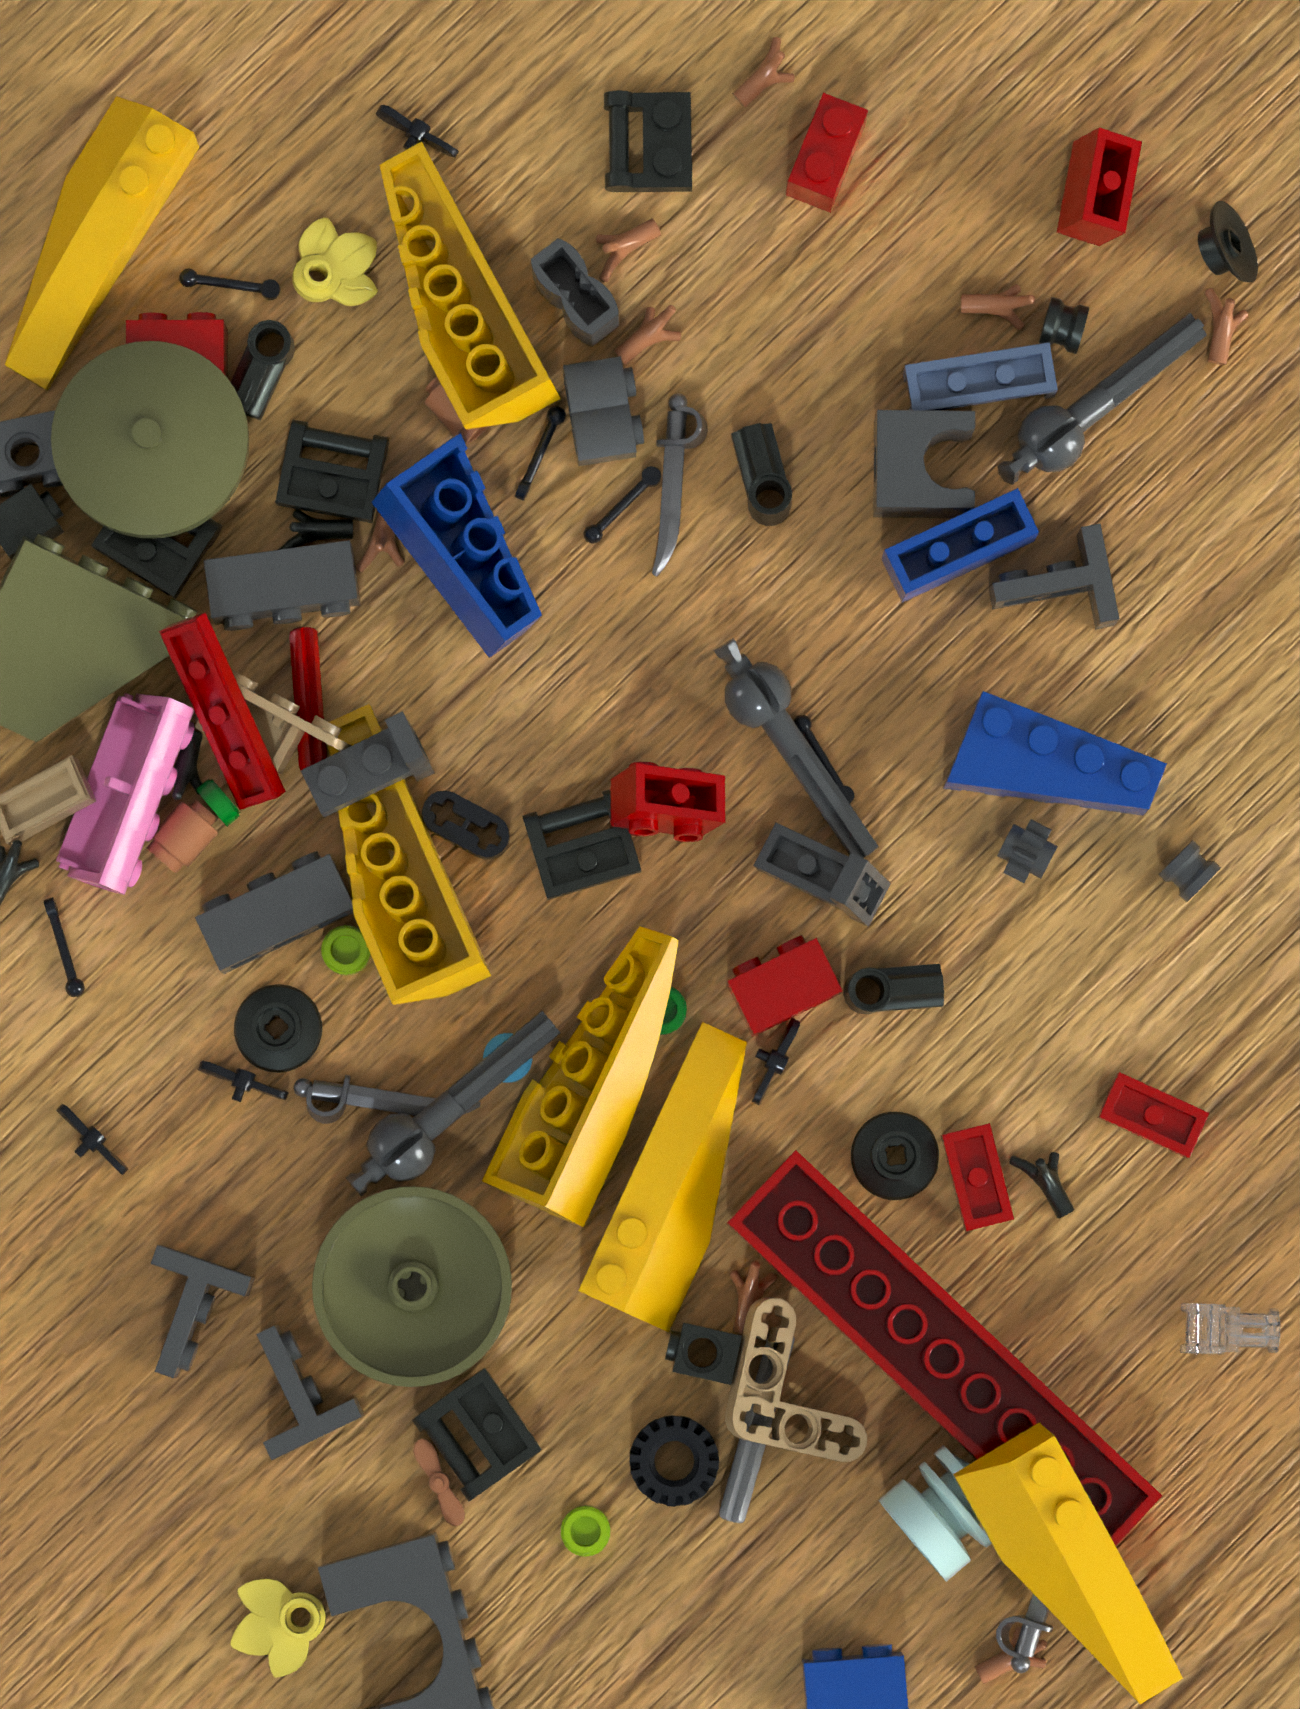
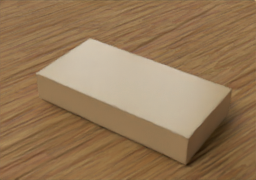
M71 755L0 794V830L6 844L11 846L14 840L22 842L96 802L79 759Z

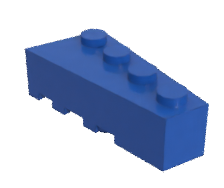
M459 433L386 483L371 503L490 658L526 633L542 616V613L517 558L512 557L503 537L505 534L499 517H494L483 493L486 488L478 471H473L465 453L468 448L461 433Z
M983 691L977 701L943 789L981 792L987 795L1018 797L1038 802L1062 803L1143 816L1150 809L1167 763Z

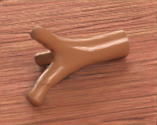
M778 37L772 38L769 52L758 69L732 93L745 108L767 87L777 83L794 82L795 76L793 73L777 72V68L785 58L784 52L780 51L781 39Z
M650 219L621 234H598L596 236V242L604 244L602 247L605 253L611 252L599 277L601 281L608 282L613 270L629 253L661 236L660 229L654 219Z
M1017 284L997 294H962L961 313L996 315L1009 321L1019 331L1023 329L1025 324L1018 318L1013 309L1034 304L1035 297L1033 295L1016 296L1021 292V288Z
M1209 288L1205 291V295L1210 302L1212 310L1213 336L1208 362L1227 365L1233 332L1242 321L1248 318V312L1243 309L1233 315L1235 300L1232 298L1226 299L1223 307L1214 289Z
M669 305L655 318V309L653 307L646 308L644 320L639 329L613 350L618 357L621 356L622 362L625 365L647 347L666 340H681L680 332L662 329L676 312V308L673 305Z
M378 511L371 541L365 554L355 565L356 570L359 572H363L379 552L382 551L389 554L397 567L402 566L405 562L398 551L395 533Z
M758 1261L751 1262L746 1281L742 1279L737 1270L730 1273V1278L736 1287L738 1295V1305L733 1326V1332L743 1334L750 1306L756 1300L761 1299L765 1290L777 1280L776 1274L770 1272L759 1281L760 1263Z
M1020 1627L1015 1629L1010 1642L1014 1648L1021 1631ZM1045 1640L1038 1641L1034 1654L1047 1648ZM1002 1651L976 1665L975 1669L983 1684L1013 1670L1011 1667L1013 1656ZM1036 1656L1028 1657L1030 1667L1045 1668V1659Z

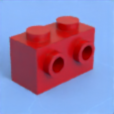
M634 762L629 764V768L611 778V826L628 828L631 835L653 836L658 833L673 834V839L679 842H697L702 840L705 834L726 823L725 775L705 773L696 768L676 769L658 766L653 762Z

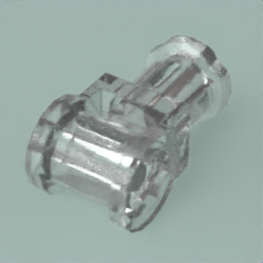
M1181 1303V1311L1186 1313L1185 1343L1180 1345V1353L1225 1354V1352H1239L1240 1347L1267 1348L1269 1353H1278L1280 1343V1317L1278 1309L1270 1308L1268 1313L1240 1312V1307H1226V1304ZM1243 1328H1261L1262 1332H1243Z

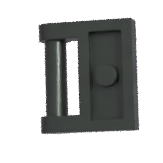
M617 90L604 93V109L609 111L610 172L605 174V190L609 192H692L691 92L631 93L629 91ZM628 112H643V173L629 172Z
M292 420L275 501L276 504L283 507L373 523L375 507L371 502L379 493L389 437L374 435L373 439L310 428L308 427V422ZM304 446L369 459L367 469L364 470L301 458Z
M210 518L200 526L187 531L194 536L188 548L171 537L137 538L114 532L103 526L91 546L176 600L207 550L216 541L221 532L222 525Z
M611 789L603 791V797L540 816L537 815V812L522 816L547 900L642 872L628 828L613 827L550 847L546 845L544 834L609 815L611 820Z
M485 1368L412 1419L420 1432L423 1430L427 1432L464 1485L460 1490L468 1501L477 1497L542 1450ZM451 1410L454 1411L492 1466L481 1475L441 1419L442 1416Z

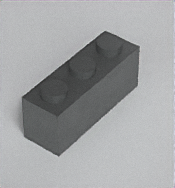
M350 540L204 560L211 618L215 625L224 624V630L226 631L251 628L254 626L253 620L272 618L273 624L294 623L302 620L301 613L321 611V616L324 618L339 617L350 614V607L360 606L354 552Z
M318 851L310 853L291 863L294 871L276 879L273 872L249 882L247 884L249 892L231 900L229 894H224L202 905L205 913L196 916L195 919L219 970L223 974L353 914L352 899L330 854L321 858Z

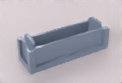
M1050 342L905 365L903 370L904 382H907L911 403L909 410L941 411L1043 394L1044 398L1048 399L1054 398L1058 390Z

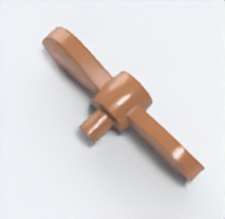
M419 1439L414 1445V1456L429 1477L428 1484L430 1489L437 1493L444 1519L452 1526H460L465 1519V1511L456 1495L449 1488V1476L441 1471L436 1448L429 1440Z

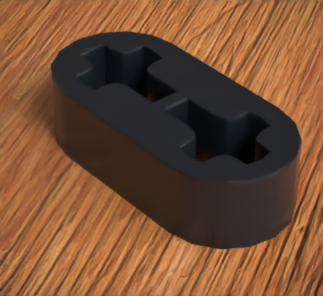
M437 791L424 802L422 816L427 828L444 840L485 860L501 856L508 848L510 841L509 829L506 823L497 815L450 791ZM447 801L454 803L453 813L465 820L463 825L460 827L451 821H446L442 827L436 825L437 817L431 811L433 806L436 804L443 807ZM470 824L486 830L490 824L496 825V836L501 839V842L498 846L489 844L485 850L478 847L479 837L468 831Z

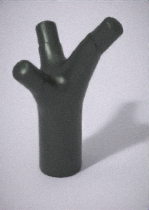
M296 509L293 512V517L300 522H292L289 528L292 532H298V534L290 538L279 550L296 548L323 539H352L353 520L316 519Z
M194 731L188 746L184 750L180 749L174 767L177 769V778L172 794L175 800L182 798L188 782H190L194 790L202 784L197 769V761L203 734Z
M20 840L12 842L7 855L5 847L0 846V905L9 888L21 875L39 867V861L36 858L17 863L22 846Z
M1050 1153L1048 1164L1045 1163L1043 1158H1038L1035 1161L1036 1165L1017 1156H1012L1009 1161L1010 1165L1024 1171L1040 1187L1057 1218L1064 1217L1075 1210L1059 1180L1058 1153Z

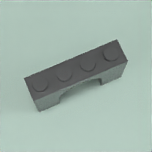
M435 1532L322 1564L318 1567L331 1616L385 1601H401L423 1610L434 1621L440 1632L443 1643V1660L440 1671L432 1683L414 1695L366 1709H494L488 1686L479 1688L474 1669L482 1667L475 1638L465 1639L460 1621L469 1618L462 1590L452 1591L447 1572L455 1570V1564L448 1540L439 1543L437 1533Z

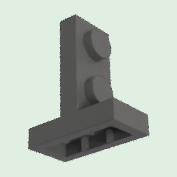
M1101 524L1081 527L1077 533L1083 565L1081 567H1076L1075 561L1071 560L1046 566L1047 573L1028 576L1027 570L1023 569L998 575L999 582L992 583L989 589L992 610L1088 592L1095 630L1115 626L1120 618Z
M403 711L385 719L388 726L387 729L301 770L323 817L329 816L411 775L418 782L435 774L415 730Z
M775 823L753 865L757 870L843 910L851 919L868 927L891 884L868 860L853 853L846 856L778 823Z
M157 1245L151 1264L188 1277L155 1372L162 1375L178 1378L181 1369L190 1371L195 1359L199 1343L191 1340L197 1323L206 1324L212 1311L215 1296L208 1294L211 1285L242 1296H249L255 1277L163 1245Z
M274 1325L256 1334L299 1424L263 1442L271 1460L365 1416L357 1398L320 1414L317 1405L324 1402L322 1395L311 1375L303 1379L295 1360L302 1357V1354L292 1332L289 1330L282 1333L279 1325Z

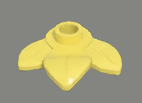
M321 218L310 224L299 240L298 248L301 259L295 265L292 274L293 286L297 293L310 302H323L331 298L346 306L361 305L372 299L378 293V289L373 281L364 273L375 259L377 241L373 237L359 232L345 233L338 236L334 225L328 218ZM311 271L324 274L326 279L321 282L314 281L309 276V273Z
M258 1579L247 1582L238 1588L237 1592L241 1601L251 1613L246 1615L237 1626L230 1645L232 1648L248 1655H268L270 1670L275 1678L297 1671L307 1659L309 1642L316 1638L325 1626L326 1612L322 1602L316 1596L307 1592L292 1593L278 1580ZM301 1607L309 1611L311 1618L308 1625L298 1626L293 1622L292 1614L296 1608Z

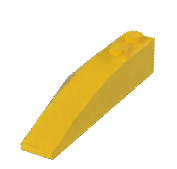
M116 96L65 178L5 362L7 368L48 391L198 151L199 145L194 132L151 107Z
M420 142L381 163L379 166L391 218L397 234L398 249L405 269L409 297L419 330L420 344L464 428L472 429L519 422L560 400L561 398L423 143Z
M370 704L329 722L342 729L337 738L351 746L382 731ZM328 745L330 756L340 752V750ZM405 779L339 810L340 827L343 831L346 851V867L350 877L354 917L391 1003L396 1005L446 997L491 977V973Z
M639 926L604 976V982L607 986L603 992L592 1002L587 1001L576 1016L582 1021L566 1044L559 1041L548 1056L554 1061L540 1082L532 1079L523 1092L482 1182L553 1216L584 1227L623 1144L646 1084L669 999L679 940Z
M702 1022L578 1290L666 1332H669L710 1243L747 1046L746 1041Z
M1038 1423L953 1474L1000 1560L1139 1704L1183 1679L1120 1553L1056 1437L1049 1430Z

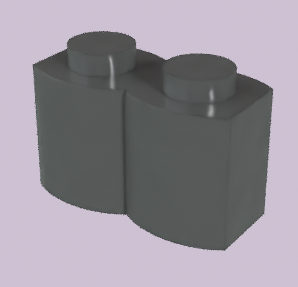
M557 238L531 259L533 280L538 291L550 304L562 309L568 328L581 342L593 347L619 326V312L613 295L600 281L588 276L586 264L573 246Z
M621 356L563 365L564 385L578 466L636 457V445L644 444V435L640 415L631 416L628 397L636 396L632 367L623 368Z

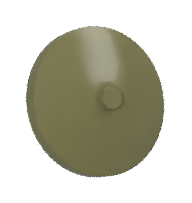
M142 341L124 344L112 348L88 362L65 388L56 407L52 423L51 447L54 465L64 488L72 500L85 514L100 525L114 532L137 538H165L190 531L212 518L224 507L236 491L243 477L249 455L250 439L247 417L242 402L231 382L217 366L199 353L167 342Z
M415 1186L388 1189L363 1199L345 1212L330 1229L320 1247L314 1266L312 1281L313 1303L319 1325L326 1339L337 1354L351 1367L382 1383L405 1387L427 1386L460 1375L475 1365L491 1349L498 1339L509 1313L512 1297V1274L508 1256L500 1237L486 1218L474 1207L456 1196L440 1190Z

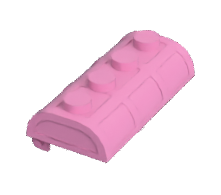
M125 693L124 696H118L87 777L96 802L73 814L56 859L60 863L59 868L68 871L70 867L68 877L125 895L127 887H133L138 881L142 871V861L138 859L144 842H149L154 837L159 826L160 816L156 814V810L162 795L166 796L170 793L177 778V769L173 765L179 750H184L188 746L194 733V723L190 722L194 709L170 697L136 694L134 701H132L134 698L132 695Z

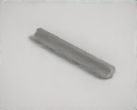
M768 1333L765 1347L777 1350L778 1343L768 1342ZM793 1337V1341H792V1346H791L790 1355H791L792 1348H793V1344H794V1341H795V1338H794V1337ZM762 1355L755 1380L757 1383L767 1381L772 1374L773 1366L771 1360L765 1355ZM752 1404L744 1420L747 1423L746 1432H748L750 1425L753 1424L771 1428L773 1418L753 1413L754 1404ZM739 1438L719 1510V1515L722 1519L734 1523H743L745 1521L766 1445Z

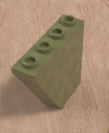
M38 533L35 540L23 536L0 583V725L32 741H40L168 657L169 653L159 631L168 625L196 616L198 611L172 598L167 606L150 597L153 592L152 588L130 577H127L124 584L106 576L109 567L85 555H82L79 562L62 555L61 553L65 546L49 537Z

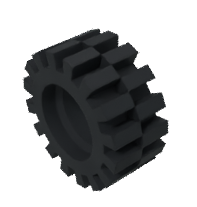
M670 1415L653 1420L638 1433L630 1451V1471L638 1489L650 1500L666 1506H685L702 1498L713 1485L719 1469L718 1449L711 1434L700 1423L684 1416ZM670 1441L684 1443L691 1449L694 1456V1465L691 1472L685 1478L675 1481L662 1477L656 1470L654 1463L657 1450L663 1444Z

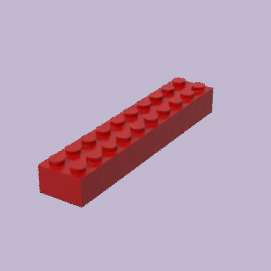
M797 1150L783 1162L726 1223L976 1460L1034 1425L1042 1424L1056 1437L1084 1490L1090 1496V1500L1115 1546L1162 1497L1146 1479Z

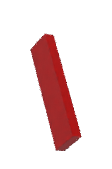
M206 612L168 625L160 630L159 633L239 810L278 798L286 792Z

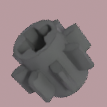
M1032 819L1026 829L1013 824L997 857L1008 862L1003 873L1022 883H1025L1029 873L1041 879L1058 847L1047 841L1052 829Z

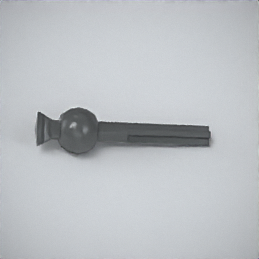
M1188 313L1067 409L1053 405L1041 406L1031 411L1022 421L1018 433L1020 448L1012 454L1013 460L1003 461L997 466L998 473L1004 482L1013 485L1018 481L1020 472L1028 473L1035 467L1044 472H1061L1073 466L1083 451L1085 444L1084 432L1204 339L1207 334L1202 328L1204 326L1199 319H1195L1191 313Z
M734 638L715 649L716 655L726 663L725 669L732 678L725 687V704L730 715L738 723L747 727L758 728L762 726L849 855L853 853L864 858L872 853L879 846L786 711V708L791 703V686L787 676L777 666L767 662H757L752 665L745 654H740L738 644Z
M540 1011L414 1118L406 1113L390 1114L379 1120L370 1131L366 1144L367 1150L372 1156L361 1164V1172L350 1173L346 1179L362 1197L367 1192L369 1183L377 1184L387 1175L394 1181L402 1182L411 1181L424 1174L432 1164L436 1151L432 1140L561 1032L546 1014Z

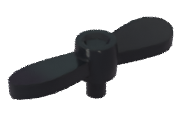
M380 105L376 115L381 120L406 132L405 136L408 139L403 146L406 150L420 142H425L438 151L454 158L459 153L453 146L430 134L431 128L424 121L415 118L411 122L402 114L386 105Z
M794 1018L790 1019L776 1050L772 1049L768 1053L760 1048L758 1049L755 1057L765 1061L764 1067L767 1070L754 1094L753 1103L760 1105L774 1073L782 1074L789 1059L785 1053L799 1030L800 1021Z
M201 1061L198 1067V1071L232 1082L231 1086L235 1088L232 1100L241 1102L244 1092H250L251 1089L282 1100H286L289 1094L285 1090L256 1082V1075L240 1068H237L236 1072H232L207 1061Z
M61 1104L56 1109L82 1135L79 1138L82 1143L74 1150L80 1158L89 1149L92 1152L97 1150L120 1174L124 1175L129 1170L114 1153L103 1145L106 1138L94 1126L88 1129L64 1104Z

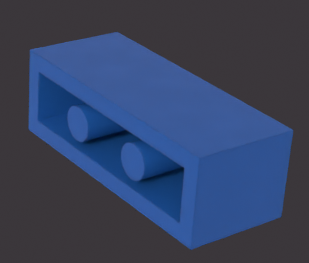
M1017 488L885 549L881 560L903 603L1033 543L1039 531Z

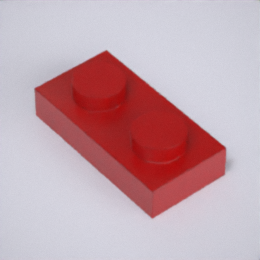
M1118 1072L1097 1118L1188 1159L1194 1150L1209 1112Z
M990 1123L941 1135L965 1232L1014 1220Z

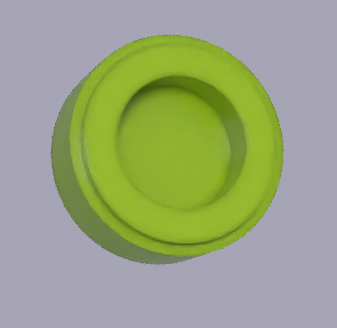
M338 926L332 929L322 942V958L325 964L337 974L347 976L359 973L367 966L371 954L360 929L354 926Z
M586 1505L576 1507L563 1519L561 1525L562 1541L566 1548L576 1555L593 1556L602 1551L607 1545L610 1538V1523L606 1515L598 1508Z

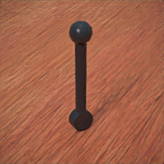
M190 268L184 269L179 275V281L185 287L201 284L261 293L267 300H274L280 294L279 284L272 279H268L261 284L198 275L196 271Z
M553 406L547 412L548 424L527 471L515 494V497L524 501L527 497L531 483L556 427L566 419V412L560 406Z
M653 466L645 468L642 472V480L596 525H589L585 528L583 533L585 540L592 544L598 543L602 539V532L647 487H655L659 484L661 480L659 469Z
M798 715L793 721L850 804L854 799V791L850 787L844 786L811 730V719L806 715Z
M54 897L44 900V906L50 919L68 982L66 983L65 990L69 996L79 997L83 994L85 986L83 981L76 976Z

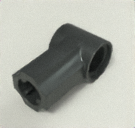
M273 320L261 321L251 329L247 340L248 345L231 380V384L242 402L245 414L260 421L284 368L293 358L295 351L294 340L286 327ZM275 333L284 338L283 349L276 356L267 357L259 353V342L265 335Z
M757 423L743 427L731 433V439L748 498V510L752 518L759 524L775 526L782 523L789 516L792 505V488L786 478L772 423ZM765 490H774L782 496L783 502L775 508L768 509L762 507L756 498Z
M940 964L861 969L850 976L844 985L843 995L845 1002L851 1010L858 1014L943 1007L944 983ZM870 978L879 985L880 997L875 1004H865L857 998L855 987L859 979Z

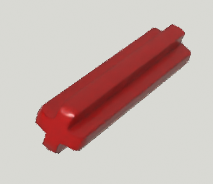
M311 627L295 628L289 633L294 704L300 706L296 716L312 723L315 715L324 719L318 632L315 628ZM305 732L297 746L300 770L327 758L326 743Z

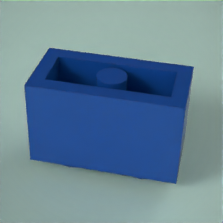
M892 1644L862 1646V1655L843 1656L842 1648L812 1650L813 1659H802L806 1709H908L904 1655L902 1652H892Z

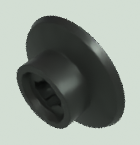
M1218 201L1210 212V227L1198 233V245L1201 255L1208 268L1215 275H1221L1230 271L1242 282H1253L1258 274V262L1250 234L1238 213L1228 203Z
M281 984L265 986L251 993L239 1007L234 1022L235 1041L242 1055L255 1067L276 1073L291 1071L305 1064L317 1050L322 1036L321 1016L315 1003L301 990ZM276 1016H280L288 1024V1030L280 1036V1039H274L266 1031V1025H269Z
M886 1112L874 1116L863 1124L852 1143L851 1164L856 1178L867 1191L883 1199L903 1200L917 1195L930 1184L938 1168L939 1149L934 1134L923 1121L908 1113ZM903 1146L905 1149V1164L888 1165L886 1147Z

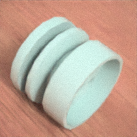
M943 1445L934 1452V1455L947 1472L939 1478L928 1464L923 1462L918 1467L929 1486L925 1491L919 1492L909 1482L902 1479L878 1501L947 1582L971 1561L967 1550L961 1542L964 1536L967 1534L971 1535L986 1548L991 1542L979 1526V1520L953 1476L954 1473L968 1466L969 1463L952 1454Z

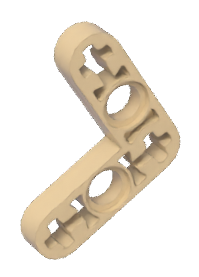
M764 1297L756 1300L750 1306L746 1316L726 1407L725 1422L728 1430L735 1437L742 1440L840 1462H851L858 1459L864 1453L867 1446V1433L859 1421L850 1417L780 1401L796 1328V1314L793 1307L783 1299ZM774 1306L775 1315L781 1317L782 1322L780 1327L771 1328L768 1342L778 1343L777 1350L770 1347L754 1346L755 1339L766 1340L768 1325L761 1322V1316L763 1313H771ZM760 1354L767 1356L773 1366L770 1378L763 1383L755 1382L749 1374L751 1360ZM752 1404H754L753 1413L774 1418L772 1428L753 1424L750 1425L748 1432H746L747 1423L740 1421L741 1411H750ZM774 1408H778V1412L776 1413V1415L774 1412ZM800 1414L807 1421L808 1432L802 1441L793 1443L786 1437L785 1424L791 1416ZM846 1425L845 1433L852 1436L851 1446H843L839 1453L840 1446L838 1443L819 1439L821 1429L841 1433ZM772 1431V1438L770 1439L768 1436Z

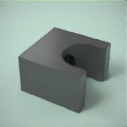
M877 410L874 420L873 517L954 518L975 508L974 490L966 487L955 490L941 487L932 481L926 472L924 455L929 448L937 443L945 441L963 443L971 440L975 430V411Z

